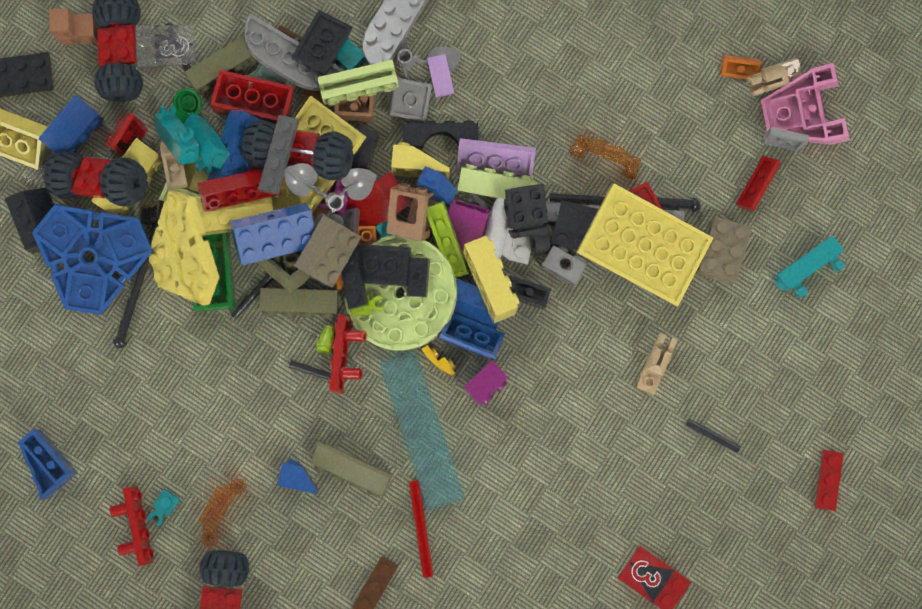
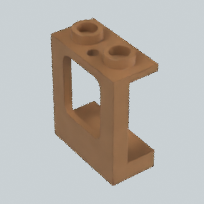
M399 183L391 188L387 233L421 242L430 236V229H425L428 198L434 196V192H429L423 187L412 188L409 184ZM399 195L418 200L415 224L397 219Z

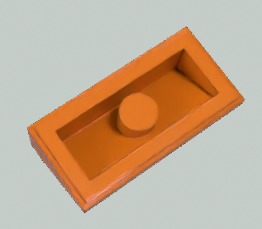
M723 54L720 75L747 79L754 74L760 73L762 62L760 59Z

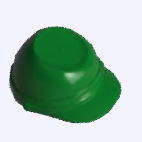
M190 88L181 89L173 96V105L176 108L175 115L182 124H184L191 112L199 115L202 110L201 96L197 91Z

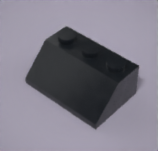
M47 187L21 191L5 198L24 249L32 254L40 251L32 232L54 206Z
M562 200L551 244L578 250L599 209Z

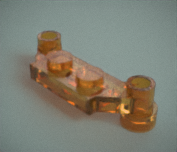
M578 135L575 144L572 145L569 151L571 155L577 158H583L585 152L588 151L625 166L622 174L630 179H636L639 173L638 167L641 159L630 156L622 147L608 145L602 139L590 140L585 136Z
M234 479L229 485L216 487L198 520L202 523L203 535L201 542L205 547H212L217 544L218 526L235 495L242 494L247 489V484L243 479ZM238 483L242 484L241 490L237 488ZM210 535L214 538L213 542L209 541Z

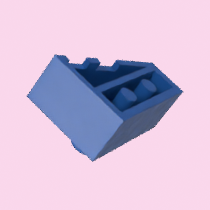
M32 429L18 442L25 462L30 468L33 482H35L39 491L40 500L49 499L78 473L40 429Z

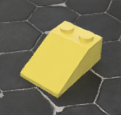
M400 142L398 145L393 144L391 168L394 176L420 178L426 166L442 173L450 180L449 167L419 149L409 146V143Z

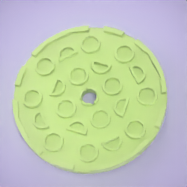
M396 235L381 238L372 245L410 247L411 257L430 259L427 298L407 296V286L365 284L367 295L371 296V300L376 296H384V300H379L377 306L385 307V311L372 310V315L352 317L351 310L348 309L347 299L344 298L347 313L350 315L356 330H365L367 333L366 340L376 346L398 351L419 348L434 340L442 332L444 326L453 315L457 300V284L453 269L444 254L425 240L421 242ZM400 287L405 291V296L402 298L396 296V291Z

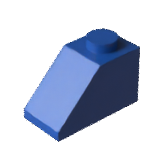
M426 166L416 185V188L423 187L429 192H434V196L430 197V199L437 202L444 201V204L450 207L457 192V189L442 173Z
M288 459V463H282L277 486L314 494L318 493V487L305 467L299 465V461Z

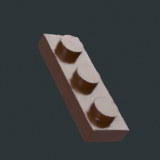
M381 556L352 609H374L399 565Z

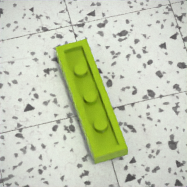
M444 201L429 205L427 208V218L439 250L449 261L455 278L469 274L468 266Z

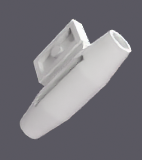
M496 198L487 219L483 237L487 235L488 240L493 241L496 251H494L496 258L501 259L503 255L510 261L527 265L531 253L529 236L516 239L511 238L509 230L513 229L508 227L509 220L504 210V199Z

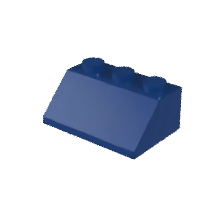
M75 95L38 139L55 153L63 151L77 153L79 147L89 140V135L101 126L104 118Z
M456 278L457 300L453 313L496 329L499 322L493 324L478 287Z
M453 313L450 321L442 330L440 340L494 361L505 333Z

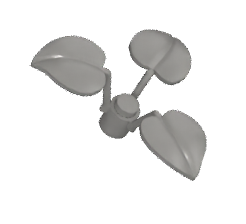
M406 39L393 58V63L397 59L403 67L404 77L407 80V69L413 67L415 61L428 65L427 61L419 58L417 55L413 56L412 52L407 49ZM443 46L432 49L428 53V58L446 54L449 72L452 73L461 58V53L453 48ZM392 91L387 92V99L389 104L391 101Z
M299 163L286 167L284 178L288 188L298 196H307L310 189H313L326 198L325 203L331 210L328 212V215L320 214L313 220L316 229L323 215L344 226L343 218L338 214L332 215V213L343 207L345 192L347 191V195L353 200L366 198L373 188L377 175L363 168L350 169L349 174L341 179L345 188L342 189L340 195L337 193L327 195L315 187L314 184L318 176L314 168L309 164Z

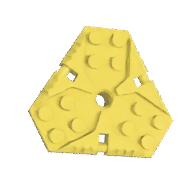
M168 191L158 220L159 226L155 230L151 244L153 252L149 255V262L154 271V279L161 289L181 295L183 298L198 304L208 305L211 302L219 280V274L209 242L204 241L202 237L206 232L194 196L178 191Z

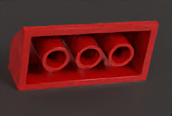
M220 70L210 106L214 113L228 116L230 110H242L263 121L276 125L279 115L286 117L291 115L294 87Z

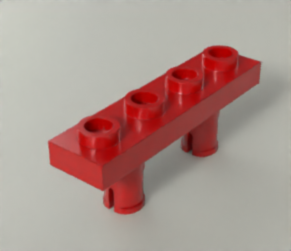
M338 314V319L335 321L336 336L332 343L334 354L330 362L332 372L328 380V386L330 391L335 394H344L345 379L361 380L363 376L361 368H346L349 342H365L367 333L365 330H350L351 318L344 314Z
M138 486L124 488L125 503L111 506L110 515L111 517L128 514L133 541L118 545V554L123 556L136 553L138 566L153 563L154 552L149 543L150 533L146 528V513L142 509L141 491L138 489Z

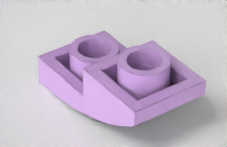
M446 54L427 58L436 98L454 94Z

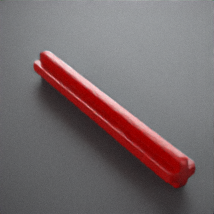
M418 480L410 481L409 488L422 574L424 578L433 577V568L420 483Z

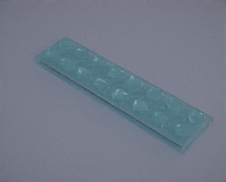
M416 351L379 363L427 510L430 511L465 499Z

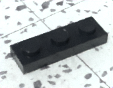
M355 248L341 272L348 309L350 310L369 305L359 252Z

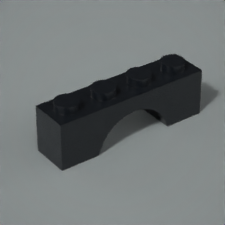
M452 120L444 121V123H437L436 121H426L425 123L407 121V124H402V142L409 143V146L422 150L429 139L442 135L453 139L459 148L460 138L478 140V123H474L472 120H466L463 123H455Z

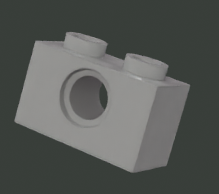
M553 245L541 268L574 287L587 264L584 263L585 260L577 255L573 257L568 254V250L564 247ZM560 261H568L570 267L568 269L561 268Z

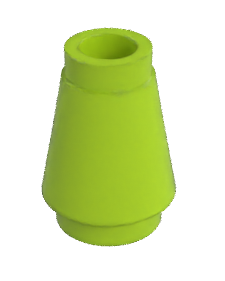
M325 325L315 345L317 352L331 355V352L334 351L332 343L335 339V327Z

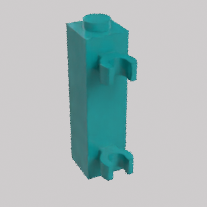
M170 104L168 111H166L163 105H160L159 110L161 113L154 114L155 132L180 165L198 162L199 144L193 138L194 132L192 128L187 126L186 129L175 115L176 108L173 104Z
M191 112L183 125L186 129L187 126L192 128L194 132L193 138L199 144V155L202 160L195 164V168L200 172L205 167L203 171L208 175L212 170L211 166L221 169L230 153L208 120Z
M832 235L773 277L775 285L779 290H783L784 293L793 288L799 299L804 297L809 292L800 283L828 262L835 272L846 267L837 257L844 249Z

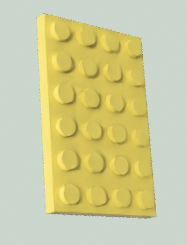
M312 96L308 98L295 117L299 120L297 130L320 133L319 137L327 132H340L346 135L353 143L354 154L366 138L365 135ZM317 174L318 178L314 186L326 194L336 180L330 181ZM283 178L281 195L272 196L273 211L306 203L313 213L324 197L313 189H310L307 196H298L288 188L285 178Z
M612 183L576 253L665 301L678 306L713 237Z

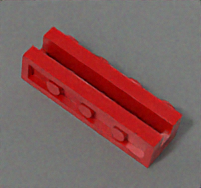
M264 168L197 183L200 200L203 203L205 212L277 195L258 190Z

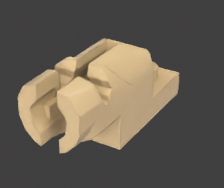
M794 58L760 69V73L747 78V83L755 85L749 87L748 90L752 96H756L790 84L789 81L801 76L799 59Z
M162 141L160 143V150L168 190L188 187L184 166L179 164Z
M659 333L653 349L648 355L636 386L637 389L651 395H655L661 377L665 373L678 341L675 338L669 339L666 348L663 350L661 345H663L666 335Z

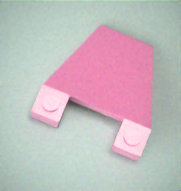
M834 63L811 69L791 81L790 84L783 86L761 100L767 131L773 127L809 135L808 142L828 145L850 141L845 118L826 122L820 91L839 86Z

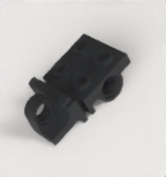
M544 184L505 189L504 210L509 220L508 227L513 229L509 230L511 238L516 239L529 236L531 253L534 254L551 250L549 237L551 227L543 224L548 222Z

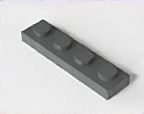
M279 115L258 187L259 191L279 195L285 168L288 164L299 124L297 118Z

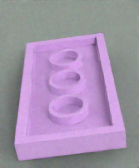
M460 138L456 173H460L461 166L466 167V164L476 165L479 170H484L487 167L496 169L495 173L503 174V171L515 173L514 176L522 178V175L532 176L536 148Z

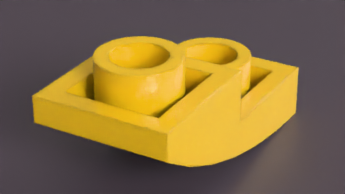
M427 345L421 349L430 362L438 369L450 376L455 375L454 370L456 367L451 359L446 360L444 357L438 361L439 355L434 347L429 348Z

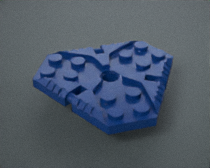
M55 204L32 232L46 266L52 269L53 273L50 275L64 308L73 311L101 315L124 288V283L127 279L130 280L153 252L140 218L107 212L94 213V210ZM93 220L99 221V227L93 226ZM86 251L94 253L95 259L93 261H89L86 258ZM63 262L65 269L60 270L58 263ZM115 271L121 274L119 278L113 275Z

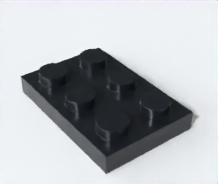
M318 10L293 53L292 60L323 76L327 75L349 37L352 26Z
M48 52L0 58V97L54 90L51 60Z
M358 244L355 247L359 252L365 284L407 286L409 259L411 257L410 247Z

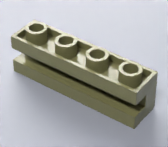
M245 35L184 73L198 94L206 95L215 87L220 70L240 74L244 71L245 67L250 64L254 65L258 61L249 52L245 42Z
M260 288L259 311L265 313L264 316L276 317V314H284V317H295V314H303L304 318H314V315H322V318L332 319L334 315L339 313L338 290L296 289L290 293L286 289Z

